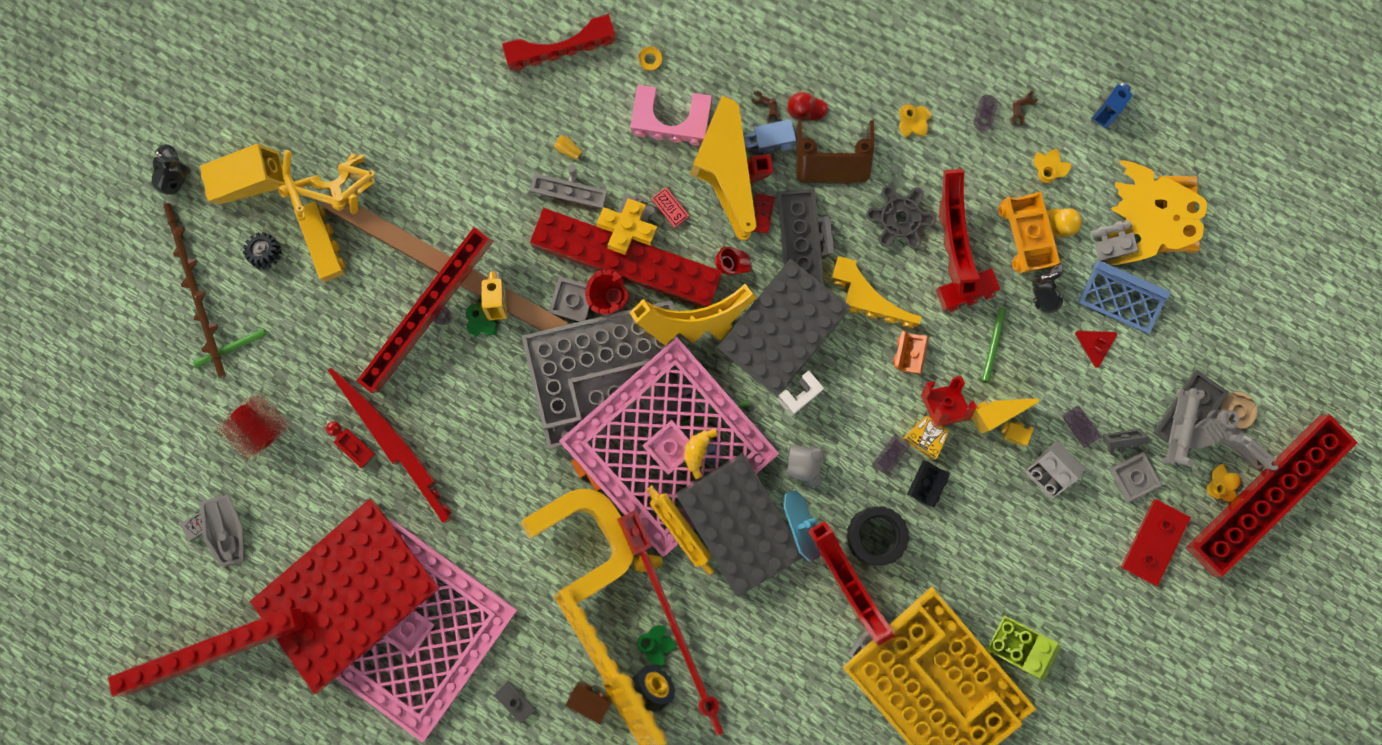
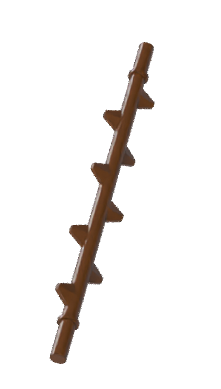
M165 203L163 207L168 219L167 223L170 225L176 244L173 255L180 257L186 278L181 283V287L190 288L197 310L194 320L201 322L207 341L201 350L204 353H211V361L214 362L218 378H224L226 373L221 361L222 357L219 355L213 336L218 328V324L209 323L202 302L206 293L199 291L192 271L198 262L196 259L188 258L182 240L185 228L178 227V220L175 218L171 203Z

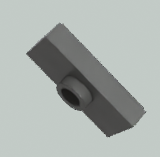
M509 681L493 695L521 724L536 709Z

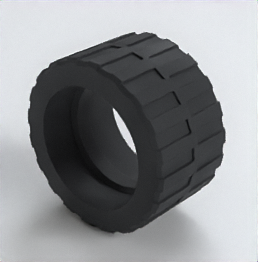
M884 506L866 508L858 512L850 521L846 535L848 547L851 549L852 554L861 562L869 565L885 566L896 562L907 550L910 539L909 528H907V523L901 515L891 508ZM875 517L883 518L890 522L896 534L893 547L881 555H875L866 551L859 537L862 525L867 520Z

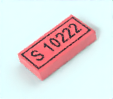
M667 187L651 198L674 229L689 218L688 213Z

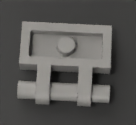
M1130 220L1125 222L1118 221L1114 225L1098 227L1099 229L1091 231L1093 238L1101 236L1102 241L1095 243L1099 261L1103 262L1138 252L1134 233L1125 234L1124 229L1131 228ZM1118 231V237L1108 239L1107 234Z

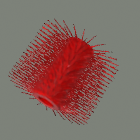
M266 398L263 399L260 406L258 404L255 405L252 402L253 400H250L249 404L246 402V404H241L237 409L232 410L233 413L229 416L230 418L226 419L229 422L226 425L228 428L222 431L230 430L232 433L235 432L238 435L236 438L241 440H235L231 447L235 444L238 448L241 442L244 441L246 444L238 449L246 447L248 451L254 450L255 453L257 451L260 453L261 450L263 451L277 440L276 438L281 434L280 429L282 427H275V420L271 421L273 418L276 419L275 417L278 415L275 410L272 412L269 410L267 413L264 410L266 407L262 403L268 401H264ZM226 433V434L224 435V436H226V438H227L226 441L229 440L230 437H229L228 435H229L230 433H228V434Z

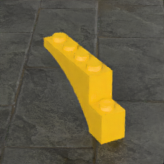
M840 256L837 257L831 281L835 282L834 285L838 287L849 286L845 302L850 305V313L858 314V312H862L868 318H884V321L887 323H903V327L910 329L920 325L921 316L896 307L872 288L857 268V261Z

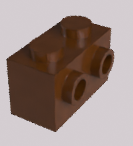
M582 681V683L577 682L565 706L600 725L612 703V700L609 699L610 696L603 691L597 693L592 690L593 686L585 681Z

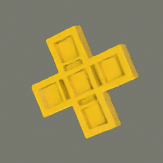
M628 198L622 213L603 207L596 227L613 232L607 249L626 255L632 239L651 245L657 231V226L641 221L646 204Z

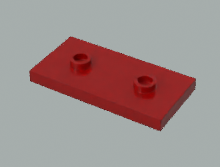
M1153 499L1120 568L1154 586H1158L1191 517L1157 499Z

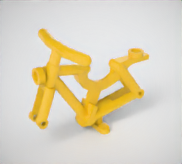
M285 150L282 164L285 185L278 187V192L283 198L288 195L290 196L298 221L305 219L304 207L299 195L331 204L338 211L343 210L349 204L350 212L355 215L358 213L357 196L375 184L373 179L375 174L372 170L367 171L354 167L364 162V156L362 154L359 156L351 154L347 162L338 165L340 176L334 181L323 182L319 175H314L294 182L290 171L292 152ZM348 178L357 180V182L341 193L340 186ZM311 185L316 189H330L332 196L314 192L308 189H304L302 187Z

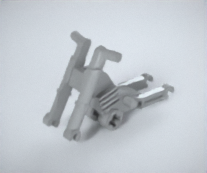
M1196 388L1185 392L1184 389L1177 390L1178 401L1175 415H1173L1174 419L1168 442L1169 448L1167 456L1162 459L1163 464H1175L1177 462L1178 465L1183 464L1192 467L1194 460L1187 458L1189 448L1201 449L1216 444V442H1222L1235 450L1255 469H1261L1264 466L1268 470L1278 469L1277 465H1271L1272 462L1276 461V458H1273L1254 440L1237 428L1239 416L1235 411L1213 410L1209 412L1207 418H1204L1195 425L1199 402L1205 394L1204 390H1199L1198 392Z

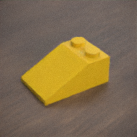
M1038 398L997 400L990 403L986 400L976 405L977 409L971 419L982 434L994 429L1040 401Z

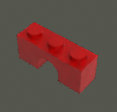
M993 269L978 273L980 277L979 295L959 297L953 282L938 287L935 291L943 312L946 310L950 312L961 309V305L966 303L967 306L978 303V299L983 297L985 300L995 297V293L1000 290Z

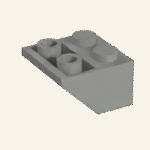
M1056 441L1024 472L1053 499L1079 480L1085 468Z

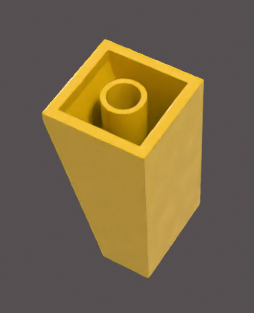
M258 143L200 166L206 198L208 202L219 205L277 190L278 187L285 185L280 152Z

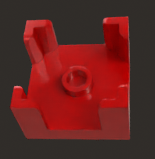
M962 376L953 377L949 386L933 389L935 381L926 383L921 397L935 427L971 420L977 406L974 400L970 402L969 406L967 405L961 393L965 385Z

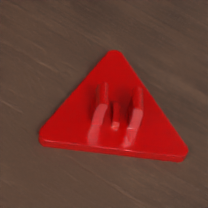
M1076 331L1075 335L1093 366L1098 368L1114 342L1117 333Z

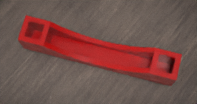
M606 14L592 18L579 33L558 43L536 44L516 39L502 43L509 70L519 71L524 66H537L542 61H555L560 56H573L578 51H591L600 45L609 46L616 41V36L610 15Z

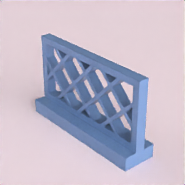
M1097 261L1093 266L1091 276L1078 303L1150 334L1159 312L1171 292L1107 263ZM1096 274L1104 277L1105 285L1096 288L1094 282ZM1114 283L1121 284L1123 292L1114 295L1110 285ZM1107 286L1111 297L1101 300L1098 289ZM1137 291L1141 300L1131 303L1128 293ZM1095 292L1098 302L1090 304L1084 301L1088 293ZM1125 294L1128 305L1119 308L1115 297ZM1153 298L1159 301L1156 309L1149 311L1146 300ZM1112 299L1115 310L1108 312L1104 309L1102 302ZM1142 302L1146 312L1136 316L1132 305ZM1129 307L1133 317L1129 319L1122 318L1120 310ZM1147 315L1149 319L1147 328L1140 326L1137 318Z

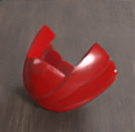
M608 269L597 271L587 282L588 285H586L587 289L585 290L586 302L598 314L609 315L620 311L629 299V293L624 286V280L615 271Z

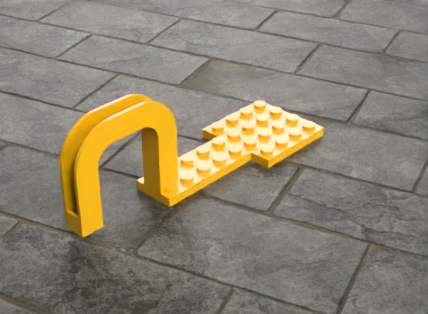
M591 489L570 491L527 516L520 524L531 540L577 512H586L597 522L611 546L609 560L561 589L553 597L604 680L601 682L638 745H667L665 734L661 729L658 730L654 724V716L644 708L643 698L633 690L632 686L634 684L628 675L625 676L624 673L619 674L617 672L619 668L616 662L608 657L607 647L602 641L599 642L597 639V631L592 624L589 625L586 621L587 615L583 608L577 606L578 603L622 576L631 565L634 555L630 551L617 520L621 516L614 504L598 491Z

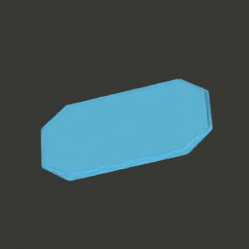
M797 490L786 493L784 497V510L799 553L807 561L820 557V554L808 532L817 525L816 518H811L805 498Z

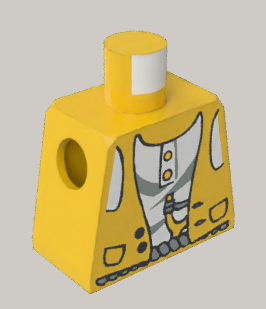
M488 272V280L482 281V309L488 320L507 319L506 290L503 281L499 279V272Z
M925 416L904 436L903 440L931 460H935L949 431L943 426L935 427L932 419Z

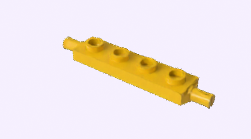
M653 485L647 488L646 491L652 498L650 505L695 567L702 566L707 575H711L715 571L708 563L712 557L669 496L666 493L658 494Z

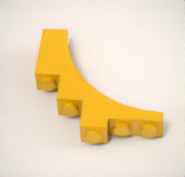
M744 284L732 295L705 308L691 311L666 310L654 306L643 299L630 314L640 327L665 346L678 333H681L694 343L706 331H709L721 341L732 330L733 326L731 323L752 304L757 296Z

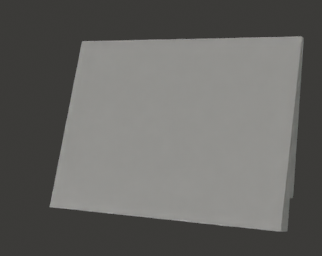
M672 300L653 304L654 306L674 311ZM632 310L522 335L549 450L564 447L559 442L562 437L666 347L635 322L630 314ZM678 333L675 338L677 337L682 342L681 335ZM674 365L670 370L679 369ZM666 373L655 383H665ZM669 373V383L679 384L680 373ZM683 375L682 384L692 385ZM651 386L641 396H651ZM654 386V396L664 397L665 386ZM668 386V397L678 398L679 387ZM682 387L681 398L692 399V388ZM640 398L639 409L650 410V399ZM654 399L653 410L663 411L664 400ZM636 400L627 409H636ZM667 400V411H677L678 401ZM681 401V412H691L690 401ZM695 402L694 413H699L697 402ZM625 411L624 422L635 423L636 412ZM622 412L612 421L621 422ZM639 412L638 423L649 424V413ZM653 413L652 424L663 423V414ZM676 414L666 415V422L677 419ZM680 415V418L688 417L691 415ZM607 425L597 434L607 435ZM610 425V435L621 433V425ZM624 425V432L635 430V426Z

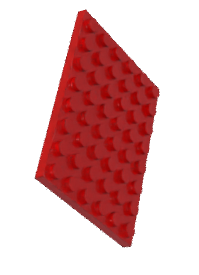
M370 498L249 602L261 618L289 607L301 609L305 628L276 640L314 694H318L438 591L440 587L375 501Z

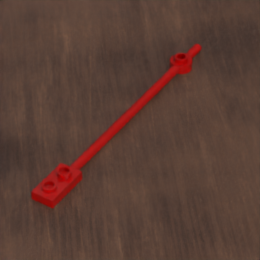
M637 510L617 518L632 555L639 553L701 697L698 703V710L703 716L709 717L716 735L719 736L724 733L716 715L719 710V702L715 697L708 696L646 551L652 545ZM706 703L709 704V708L707 710L705 708Z

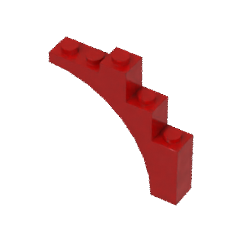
M963 168L943 170L942 201L939 204V219L944 227L943 245L949 256L948 274L959 297L979 295L980 277L972 258L966 227Z
M824 521L810 529L808 532L824 564L832 573L854 615L863 628L867 630L877 646L880 647L895 638L893 630L860 582L829 525Z

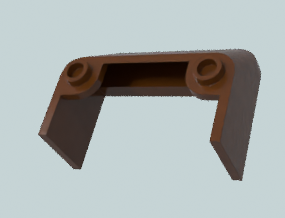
M798 120L796 126V178L800 182L863 184L869 180L874 154V120H870L867 126L866 139H860L856 143L855 153H817L816 142L811 138H802V120Z

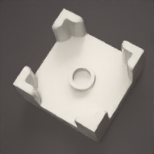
M810 371L806 372L799 380V383L807 393L805 391L801 392L796 397V401L789 391L785 390L776 399L791 417L824 389Z

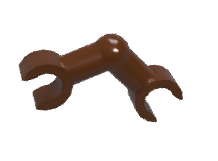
M754 91V94L758 95L760 99H751V102L768 105V123L770 124L771 117H776L777 122H779L780 117L776 109L777 101L773 98L762 96L760 91Z
M1030 91L1025 97L1013 101V117L1010 121L1012 125L1015 123V118L1020 120V125L1023 124L1024 117L1021 115V106L1026 104L1032 105L1038 101V99L1030 100L1029 98L1035 91Z

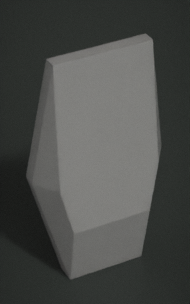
M227 494L200 501L203 539L219 565L222 567L244 561L243 526L230 495Z

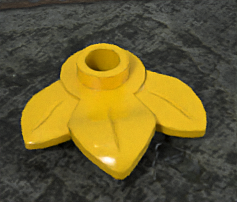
M911 104L902 106L899 111L901 119L899 129L901 134L905 138L912 132L919 136H926L928 132L926 121L932 118V113L923 106L915 107ZM908 110L911 112V116L907 115Z
M1053 149L1046 155L1037 152L1034 157V165L1038 169V178L1043 183H1051L1056 178H1062L1071 169V163L1061 162L1058 149ZM1044 172H1049L1050 177H1046Z
M1219 464L1212 471V481L1206 487L1207 493L1215 499L1221 498L1225 502H1232L1237 497L1234 490L1240 485V476L1236 473H1227L1225 465Z

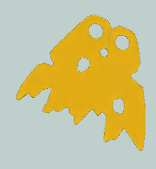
M1120 161V164L1126 168L1124 173L1131 177L1136 184L1115 182V187L1118 189V194L1123 198V201L1119 202L1118 206L1112 207L1111 210L1125 217V221L1130 220L1131 228L1125 229V234L1132 232L1139 234L1141 241L1136 243L1138 252L1103 261L1104 263L1119 265L1155 256L1161 244H1165L1169 249H1179L1191 245L1202 238L1204 225L1200 219L1206 215L1207 202L1202 196L1167 177H1160L1154 181V173L1147 167L1130 161ZM1155 200H1166L1167 207L1164 209L1157 207ZM1193 201L1197 202L1200 205L1199 211L1189 213L1187 205ZM1179 215L1180 220L1174 221L1173 216ZM1193 225L1196 228L1195 235L1192 237L1185 236L1183 233L1184 227ZM1118 232L1107 234L1108 239L1119 236Z

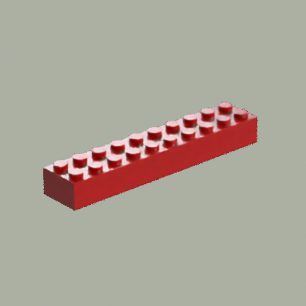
M543 207L530 240L533 248L597 271H603L604 269L615 271L625 281L700 308H705L712 304L722 277L721 270L633 239L626 255L607 249L613 232Z
M1330 414L1318 416L1276 458V461L1271 463V465H1277L1278 469L1268 470L1265 468L1185 547L1186 550L1213 577H1223L1358 442Z

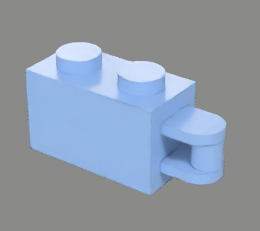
M791 119L754 127L753 133L744 135L745 150L757 149L758 154L763 153L766 155L773 153L777 149H782V151L792 149V146H795L796 138ZM755 139L756 143L751 144V140Z

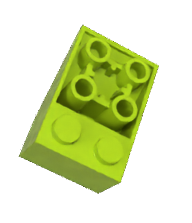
M1004 615L986 650L1044 682L1062 646Z

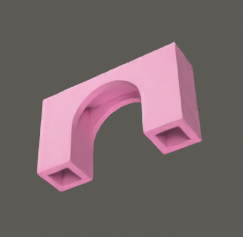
M637 85L630 127L631 133H634L637 137H645L647 135L652 136L656 140L667 138L675 143L687 141L691 145L699 146L702 144L707 132L712 96L693 93L688 118L679 125L667 126L660 123L653 113L656 87Z

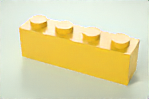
M316 201L304 205L305 219L298 222L319 279L327 282L345 275L344 268H346V264L337 252L340 251L337 241H333L331 236L334 232L330 223L326 222L325 217H327L325 208Z

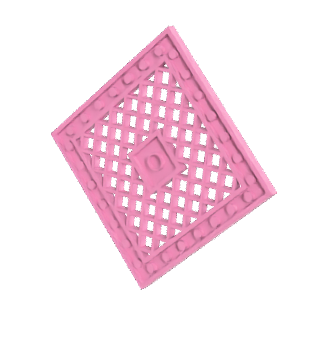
M677 337L559 440L624 515L637 510L651 545L662 557L677 546L678 542L667 527L664 529L660 525H665L660 521V517L657 515L656 520L649 513L648 510L654 509L652 506H647V497L650 495L646 489L648 488V482L659 483L658 494H665L662 493V483H673L672 494H666L672 497L671 501L675 505V497L677 498L675 494L676 484H686L687 487L695 482L690 481L688 467H678L684 461V448L693 436V429L705 430L707 432V430L715 428L718 434L716 441H710L709 443L716 444L715 455L706 454L702 461V466L699 468L702 477L704 476V471L712 472L718 468L719 458L729 459L730 461L736 457L733 456V445L743 446V454L756 474L779 454ZM675 365L679 370L670 369ZM666 373L665 383H655ZM669 373H680L679 384L669 383ZM683 375L692 385L682 384ZM651 386V396H641ZM654 386H665L664 397L654 396ZM668 386L679 387L678 398L668 397ZM682 387L692 388V399L681 398ZM696 389L704 399H695ZM640 398L650 399V410L639 409ZM654 399L664 400L663 411L653 410ZM636 400V409H627ZM667 400L678 401L677 411H667ZM681 401L691 402V412H681ZM695 402H705L704 413H694ZM710 404L718 414L708 413V405ZM625 411L636 412L635 423L624 422ZM622 412L621 422H613L612 420ZM639 412L649 413V424L638 423ZM653 413L663 414V424H652ZM676 414V424L672 420L666 423V415ZM680 415H691L690 426L680 425ZM694 416H704V427L693 426ZM708 416L718 417L717 428L707 427ZM721 418L730 428H721ZM607 425V435L597 434ZM610 425H621V435H610ZM624 425L635 426L634 436H624ZM638 426L649 427L648 437H637ZM652 427H662L651 437ZM680 429H690L689 439ZM721 431H730V442H720ZM734 433L743 443L734 442ZM593 438L591 447L587 442ZM606 438V449L595 448V439ZM609 438L620 439V449H609ZM623 439L634 440L633 450H623ZM637 440H647L642 445L647 451H637ZM720 445H730L729 456L719 455ZM747 448L751 451L748 455H746ZM596 452H606L605 462ZM609 452L619 453V463H608ZM622 453L633 454V464H623ZM636 454H647L646 465L636 464ZM650 455L659 465H650ZM705 458H715V469L705 468ZM608 466L618 467V477ZM622 467H632V478L621 477ZM635 468H646L645 478H635ZM649 468L660 469L659 479H649ZM663 470L668 475L673 471V480H663ZM677 470H687L686 481L676 480ZM622 481H631V491ZM635 481L645 482V492H634ZM634 495L644 496V506ZM677 508L679 512H683L682 516L693 530L696 529L685 509Z
M391 519L390 523L425 569L432 573L430 575L437 585L438 578L448 585L440 587L439 590L449 588L450 599L441 601L439 590L436 591L437 602L427 603L426 600L418 607H423L424 615L414 610L385 635L383 640L378 641L372 647L373 656L364 657L363 654L355 661H360L361 669L352 664L335 679L423 743L518 610ZM453 589L464 597L454 598ZM465 600L466 611L456 612L455 601ZM469 601L479 608L470 610ZM451 602L452 613L443 615L441 604ZM437 605L438 616L429 617L428 606ZM480 611L482 622L472 624L471 613ZM485 612L489 615L487 619L485 618ZM467 614L468 625L459 626L457 615ZM453 616L454 627L445 628L443 618ZM439 618L441 629L432 631L436 624L430 620ZM482 625L474 636L473 627ZM469 627L470 638L461 640L459 629ZM455 630L456 641L447 642L445 632ZM441 632L443 643L433 645L432 634ZM428 636L429 646L420 647ZM386 642L387 653L378 655L377 644ZM470 642L464 652H462L461 643ZM391 644L401 651L392 652ZM457 644L458 655L449 656L448 645ZM443 646L445 657L435 659L434 648ZM429 649L431 660L421 661L420 650ZM416 653L417 662L408 664L407 655L412 658ZM402 654L403 665L394 666L392 655ZM388 656L389 667L380 669L379 658ZM459 658L451 668L450 659ZM374 659L375 670L366 671L365 660ZM445 661L447 671L437 673L436 662ZM431 663L433 674L423 675L422 664ZM417 665L419 676L410 678L408 667ZM404 668L405 679L396 680L394 669ZM390 670L391 681L382 683L381 672ZM376 673L377 681L368 674ZM446 675L442 683L439 685L438 676ZM433 677L435 688L425 689L424 679ZM420 680L421 690L412 692L410 681ZM406 682L407 693L398 694L396 683ZM392 684L393 693L384 686ZM435 691L427 702L426 693ZM422 694L423 704L414 706L412 695ZM408 696L409 705L399 697ZM423 708L420 713L415 709Z

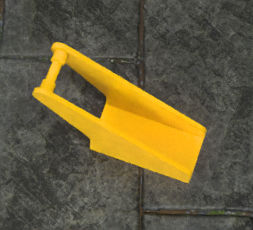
M722 95L695 158L690 175L711 184L737 238L745 241L750 238L751 232L756 228L740 108L736 101Z

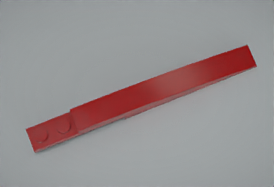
M329 368L328 372L390 462L394 465L401 462L442 523L449 522L452 519L450 516L452 511L446 504L443 505L441 503L439 492L435 488H431L437 482L419 457L386 418L336 370Z

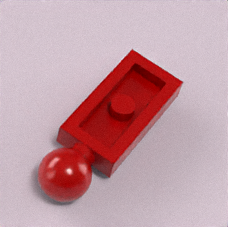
M329 422L326 426L327 434L337 437L333 443L363 469L376 454L348 428L342 432V427L338 422Z

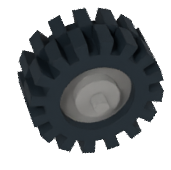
M258 232L255 233L256 237L251 235V240L247 239L245 241L248 245H243L245 249L243 251L244 257L257 269L261 267L264 270L266 266L271 268L272 263L276 265L278 263L276 259L280 260L281 256L279 254H282L280 244L269 233L262 232L260 235Z

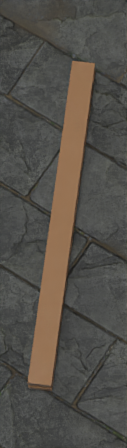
M325 202L321 205L331 214L436 273H439L450 259V256L359 205L358 213L355 215L350 212L349 204L341 211L334 209L331 204ZM472 270L460 286L482 298V281L488 280V278ZM505 288L507 313L539 331L569 324Z

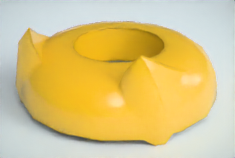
M648 46L640 51L638 61L642 68L652 71L660 66L662 55L656 47ZM647 54L654 55L655 62L653 64L645 62L644 58Z

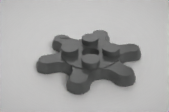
M886 185L882 189L885 205L882 208L873 207L868 209L866 217L869 221H877L883 225V233L879 236V243L882 246H890L895 238L902 237L911 249H917L921 245V239L917 234L918 228L923 225L933 226L937 221V217L932 212H923L920 209L919 202L924 197V191L921 188L915 187L908 196L901 197L892 185ZM903 213L906 216V221L898 222L896 215Z

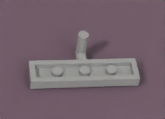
M574 165L568 166V181L534 173L530 193L603 209L608 193L607 190L575 183L577 171Z

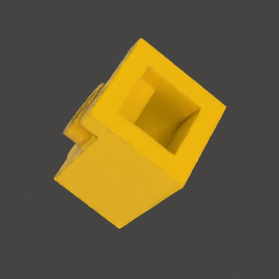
M1017 421L1013 423L1004 422L1001 428V433H1003L1001 438L1024 447L1028 445L1034 427L1024 428L1025 425Z

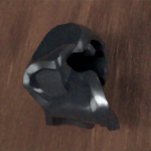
M163 144L155 151L157 157L153 159L152 185L155 190L162 194L173 195L180 190L191 169L179 161L174 147Z
M1058 263L1057 266L1047 273L1039 275L1032 282L1033 294L1035 296L1032 299L1037 309L1041 308L1046 314L1058 311L1063 305V298L1060 297L1061 293L1055 290L1057 286L1054 280L1062 275V263Z

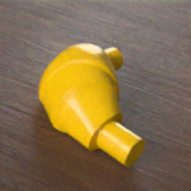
M715 428L693 435L685 445L684 460L689 472L692 471L695 479L702 477L699 468L702 466L710 439L718 435Z

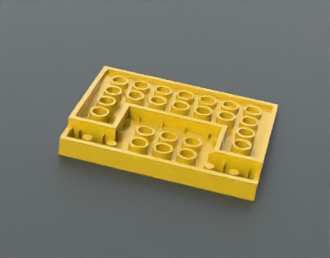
M932 586L889 624L896 636L895 638L880 647L872 640L843 666L847 674L909 745H998L1022 726L1021 721L1036 710L1025 694Z

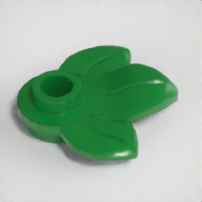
M472 304L466 309L465 314L468 319L467 331L473 338H476L480 332L487 335L496 334V323L494 320L487 319L482 306ZM473 310H477L479 312L478 317L472 316Z
M663 625L653 626L648 633L640 635L637 640L638 649L646 654L649 662L655 665H664L663 654L672 651L676 647L675 642L668 636H665L666 626ZM646 639L650 641V646L648 647L643 645V641Z

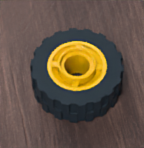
M647 665L632 678L634 684L632 688L636 694L639 693L643 698V706L647 711H652L653 713L660 712L675 697V685L667 672L663 671L660 667Z

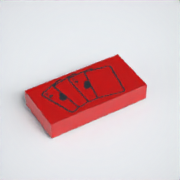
M756 194L754 204L756 228L753 232L768 234L775 200L774 196Z

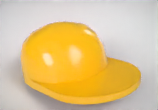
M1075 209L1046 210L1053 237H1071L1081 229L1082 217Z

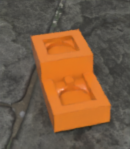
M575 459L571 460L580 479L588 476L594 490H602Z

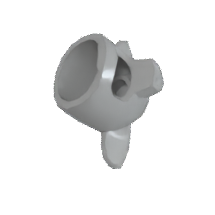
M791 444L788 450L787 477L808 481V486L811 487L820 485L822 480L819 472L822 459L824 458L823 448L814 446L806 448Z

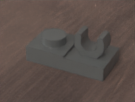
M829 216L818 219L822 258L835 254L833 235L836 234V231H831V225H834L835 222L830 221Z
M1139 428L1103 434V441L1108 446V452L1114 455L1115 448H1118L1120 453H1124L1125 446L1138 447L1142 444H1148V436Z

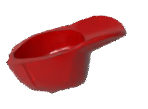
M799 92L789 98L787 111L792 118L797 120H820L827 112V104L810 93Z
M722 247L715 257V266L718 270L722 271V274L733 276L751 271L750 258L744 251L732 247Z

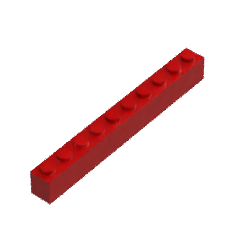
M472 228L356 380L370 393H379L493 244L494 240L480 229Z
M289 607L109 676L107 678L111 696L124 697L304 629L305 625L301 609Z

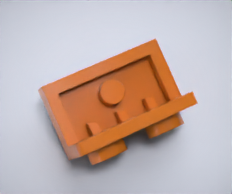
M902 331L901 336L897 340L898 352L893 359L895 368L900 372L922 375L929 337Z

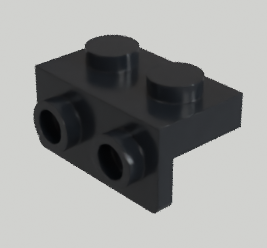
M923 460L907 495L924 505L935 507L948 482L950 472Z

